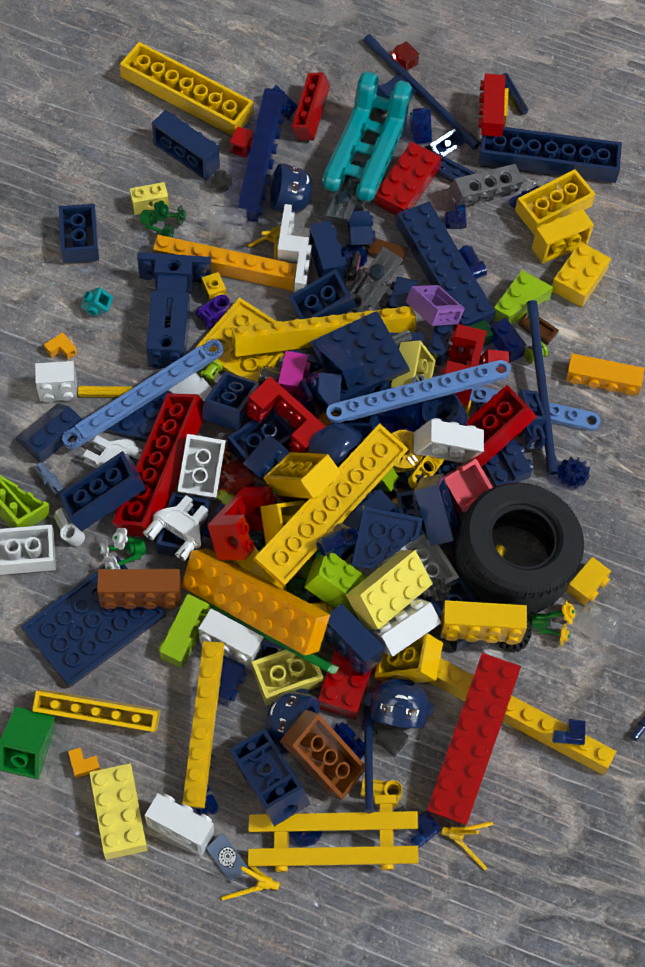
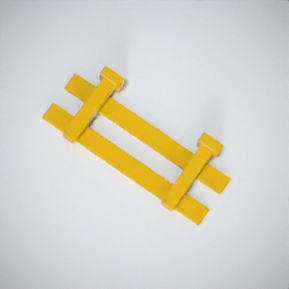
M375 795V805L380 807V812H373L371 814L366 812L294 814L275 827L267 814L249 815V832H274V848L248 849V866H274L275 872H288V866L380 864L381 870L390 871L394 870V864H419L418 846H394V830L418 829V811L393 812V807H398L396 795ZM380 830V846L289 848V832Z

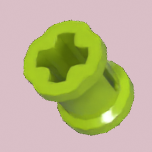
M541 341L543 357H547L548 349ZM533 347L524 349L525 358L530 364H533Z
M214 360L199 375L207 383L212 384L217 373L223 370V366L217 360Z

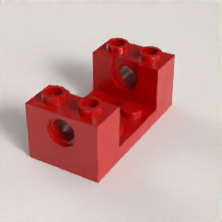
M458 324L456 331H452L450 342H453V345L449 344L447 351L450 359L447 362L446 368L442 367L440 376L478 366L487 331ZM472 389L454 393L459 398L462 406L468 407Z
M269 377L249 396L246 407L247 415L252 420L261 423L276 409L277 413L282 418L290 421L291 426L296 430L291 435L292 441L288 445L289 452L308 453L310 440L316 432L326 426L273 378Z
M243 487L207 525L218 560H246L254 551V543L250 540L249 533L251 531H264L260 507L275 504V498L270 487Z

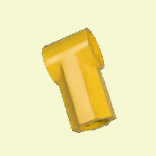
M363 778L361 797H365V778ZM373 779V799H375V795H389L388 790L396 789L398 791L396 795L398 802L401 800L402 785L398 781L390 780L387 782Z

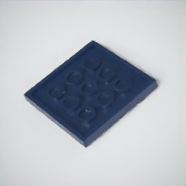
M378 311L310 341L311 347L321 365L318 347L338 343L342 348L346 347L354 359L358 358L363 363L365 376L350 389H346L341 384L340 401L352 399L410 372L408 364ZM323 367L325 373L330 374V373Z

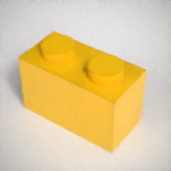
M592 557L570 582L566 592L585 606L589 600L591 602L595 600L599 594L597 591L600 587L604 589L611 579L608 577L611 570Z

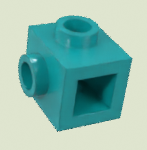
M101 287L95 288L83 295L81 307L92 316L108 312L113 296Z

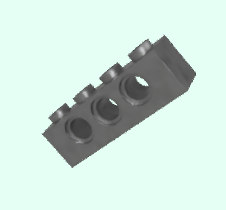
M516 164L455 178L449 189L457 206L462 204L469 205L474 201H485L490 197L495 196L497 198L506 193H516L524 181Z

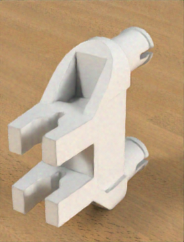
M97 435L93 440L94 448L102 452V454L99 456L86 450L83 457L86 464L96 469L122 451L128 457L131 456L139 461L143 450L136 447L135 442L129 439L108 441Z
M187 495L177 506L157 511L153 515L152 523L143 532L147 538L150 536L149 539L154 540L160 530L166 528L183 539L185 542L175 555L178 559L182 557L181 561L184 562L192 550L201 547L199 528L208 517V509L202 505L193 516L187 514L193 507L191 503L193 499Z

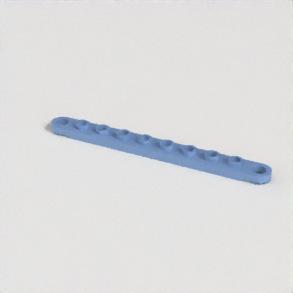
M216 339L209 340L204 345L197 347L76 424L75 427L64 432L62 440L65 447L68 449L80 447L210 364L223 354L222 343ZM216 346L219 350L212 353L209 351V348ZM71 436L78 437L76 442L74 441V443L68 442L67 440Z
M498 360L341 401L328 406L326 416L329 422L337 424L495 383V381L505 380L510 375L511 367L508 362ZM498 367H504L506 372L498 373L496 369ZM338 410L341 412V415L334 417L331 415V412Z
M481 386L473 388L470 397L471 405L482 407L499 390ZM549 402L551 423L584 429L589 432L596 431L600 425L601 419L594 412ZM587 418L594 419L596 424H588L586 422Z

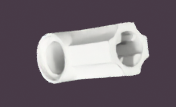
M65 508L55 511L54 518L60 528L62 539L74 547L80 546L85 540L83 531H80L69 520Z

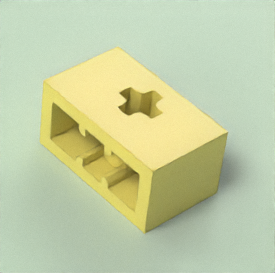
M165 182L130 188L134 215L141 214L144 209L154 210L155 202L161 200L169 208Z

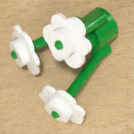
M117 528L112 538L114 546H108L107 538H103V543H100L99 546L100 554L106 560L105 568L120 569L121 565L133 560H140L141 556L146 552L144 541L141 538L127 537L126 528ZM111 550H126V553L132 557L117 562L116 558L108 556V553Z

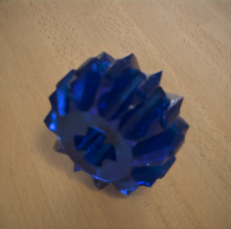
M572 456L568 460L564 459L561 463L562 465L558 467L559 473L557 476L559 479H562L561 484H568V489L572 485L577 489L579 485L584 486L586 481L589 480L590 467L586 466V461L580 462L579 457L576 460Z

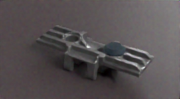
M351 161L350 164L365 168L367 162ZM346 175L339 190L335 192L329 191L327 197L329 206L324 215L325 218L349 221L353 211H364L365 201L359 199L357 202V196H352L356 195L357 185L360 184L361 179H349L353 176Z
M383 246L370 266L362 269L363 272L349 290L354 301L358 304L361 303V305L345 314L365 312L369 307L380 310L381 307L378 302L385 293L389 296L393 293L386 284L403 259ZM368 278V280H367L366 283L363 285V287L361 288V290L358 292V294H356L357 291H358V290L360 289V287L362 286V284H363V283L365 282V280Z

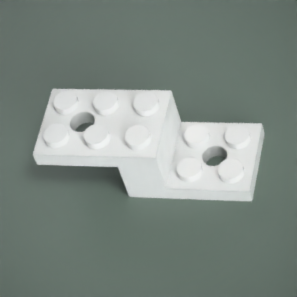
M285 204L277 260L297 264L295 293L307 286L312 245H309V237L292 235L294 232L295 213L292 212V205Z

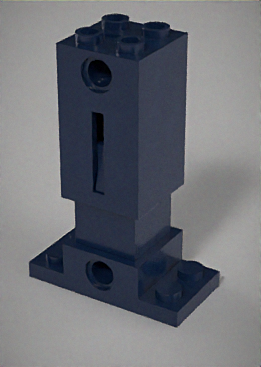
M138 252L139 278L145 280L155 279L156 291H152L146 344L148 367L154 369L166 368L187 354L191 313L189 294L193 292V282L202 283V277L212 274L211 257Z

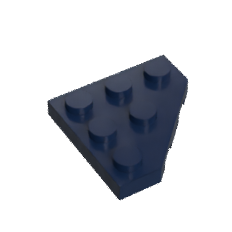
M164 392L103 432L147 442L164 399L169 392Z
M363 505L351 565L367 569L374 568L378 563L419 538L423 518Z

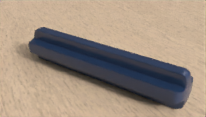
M508 73L501 74L505 75V88H509L508 95L520 115L527 114L529 108Z

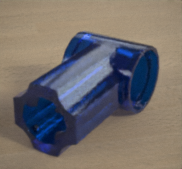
M463 246L459 252L474 277L478 279L486 276V266L483 261H479L472 246Z
M337 524L332 532L317 539V549L321 555L327 556L344 545H354L358 540V532L355 528L345 524Z

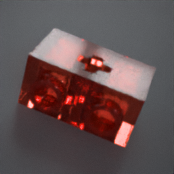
M241 458L221 466L219 479L221 484L225 485L227 492L231 493L233 497L243 487H256L252 473Z

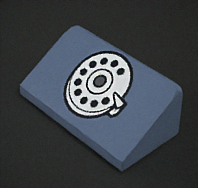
M224 833L206 848L230 883L245 873L240 869L241 866L248 868Z

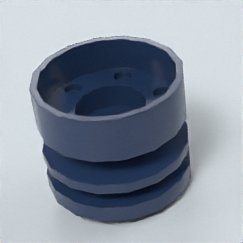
M454 393L423 402L422 416L426 423L431 419L437 418L443 422H457L459 425H467V413Z

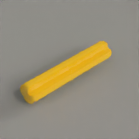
M78 386V396L120 397L133 389V387Z

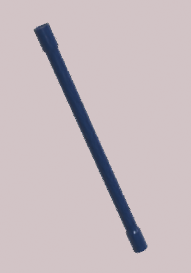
M371 34L365 36L363 42L372 51L376 52L400 77L409 82L416 90V93L453 129L457 128L463 140L473 150L480 146L481 142L471 132L467 131L417 82Z
M530 300L526 305L530 322L538 395L547 417L546 422L542 426L546 441V469L548 475L558 474V465L554 448L542 352L538 304L536 300Z

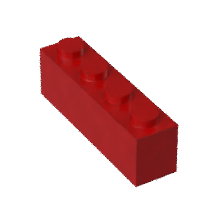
M324 72L308 73L291 127L298 141L315 139L330 88Z
M485 73L484 80H480L479 91H482L479 95V103H482V105H479L478 115H481L478 120V128H481V135L502 137L504 127L505 75Z

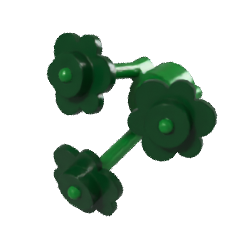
M161 200L155 202L154 210L144 209L141 212L140 222L145 225V229H152L161 233L162 236L173 238L174 229L171 224L164 226L163 229L153 225L158 220L163 221L167 217H177L179 226H182V223L186 220V210L180 205L177 213H168V206Z

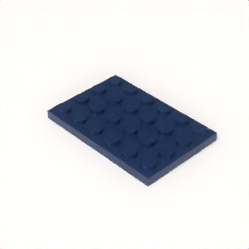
M117 556V562L121 561V559ZM125 564L120 566V569H128ZM96 571L23 624L21 628L70 688L166 617V612L161 607L146 609L144 607H136L135 609H126L124 607L106 609L101 607L97 593L98 571Z

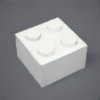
M74 361L35 363L36 387L40 402L78 399Z

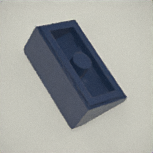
M454 128L427 145L426 148L429 151L433 150L445 156L465 142L457 128Z

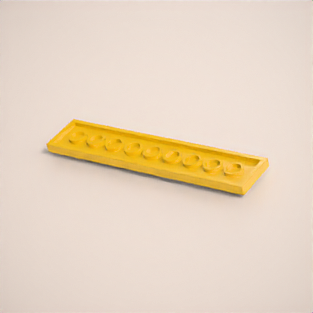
M379 423L338 467L341 474L336 477L337 480L332 485L327 486L320 497L309 499L253 560L284 587L409 449Z

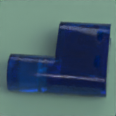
M455 203V211H448L444 214L447 229H464L467 227L466 206L464 204L457 206Z
M568 719L567 731L553 730L552 742L584 745L586 722L578 719Z
M427 811L418 815L419 833L410 840L412 846H418V849L442 830Z

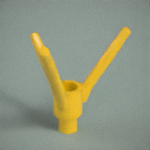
M278 225L270 231H262L261 234L265 236L248 244V247L250 248L264 240L273 242L274 259L277 260L281 226Z
M492 821L466 827H443L442 835L449 836V839L455 840L483 870H487L483 862L463 843L464 835L479 834V830L475 829L492 826Z
M244 857L243 861L248 865V859ZM241 866L240 869L257 879L256 886L222 896L221 900L224 901L263 889L277 891L280 882L272 880V877L265 875L257 867H250L253 870L251 871Z

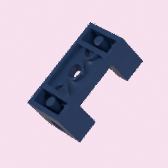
M265 728L229 749L236 766L244 779L249 782L274 827L311 805L303 786ZM271 767L270 772L266 774L261 773L264 768Z

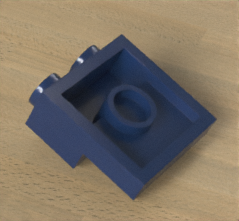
M516 440L505 445L483 465L494 487L512 482L518 483L531 477L533 464L530 459L526 460L524 456L525 449Z

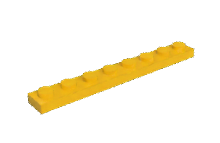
M203 641L182 801V804L188 805L191 808H205L225 647L223 642Z

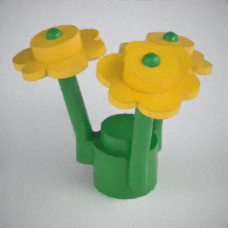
M565 600L562 610L533 614L532 616L534 630L539 629L540 634L560 636V646H563L564 641L567 642L570 637V630H567L566 624L563 625L561 632L549 630L547 627L551 626L550 618L564 616V620L569 625L573 623L575 608L567 600Z

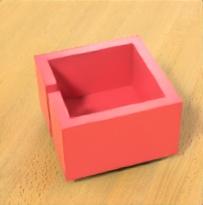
M470 459L455 468L456 470H452L444 475L453 507L457 513L467 511L476 498L492 488L477 459Z

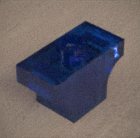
M430 107L412 109L410 113V129L416 144L432 142Z

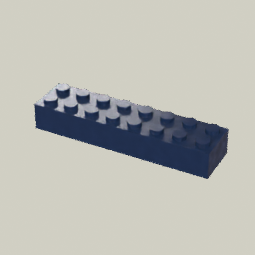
M503 127L502 137L482 135L478 165L500 168L516 164L518 170L563 176L576 169L583 179L616 183L620 172L622 142Z
M430 201L399 212L396 226L431 285H439L465 308L459 324L470 326L486 320L488 325L493 324L495 310Z

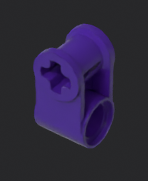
M218 295L199 307L196 311V316L205 322L207 328H212L230 309V299L226 295Z

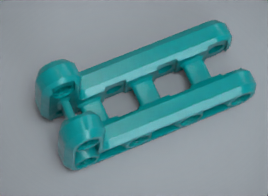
M370 71L361 73L359 77L353 111L328 162L322 179V185L325 190L332 192L339 190L346 175L361 179L360 184L357 185L356 195L360 200L366 202L375 198L403 133L412 93L410 83L400 80L395 83L390 99L377 96L379 78L376 73ZM375 107L388 111L384 124L370 120ZM366 131L380 134L375 145L360 141L363 139ZM356 153L371 157L367 161L365 168L350 164Z

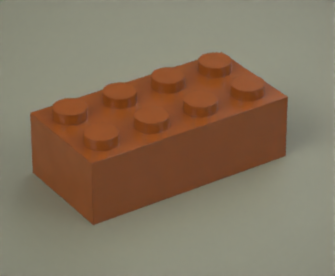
M98 569L97 593L100 606L106 609H115L116 607H124L126 609L165 607L167 609L181 607L180 569Z
M305 710L279 741L327 794L343 800L365 772L364 763L319 713Z

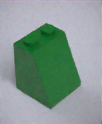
M14 708L0 739V771L39 780L55 730L54 715L34 712L26 708Z

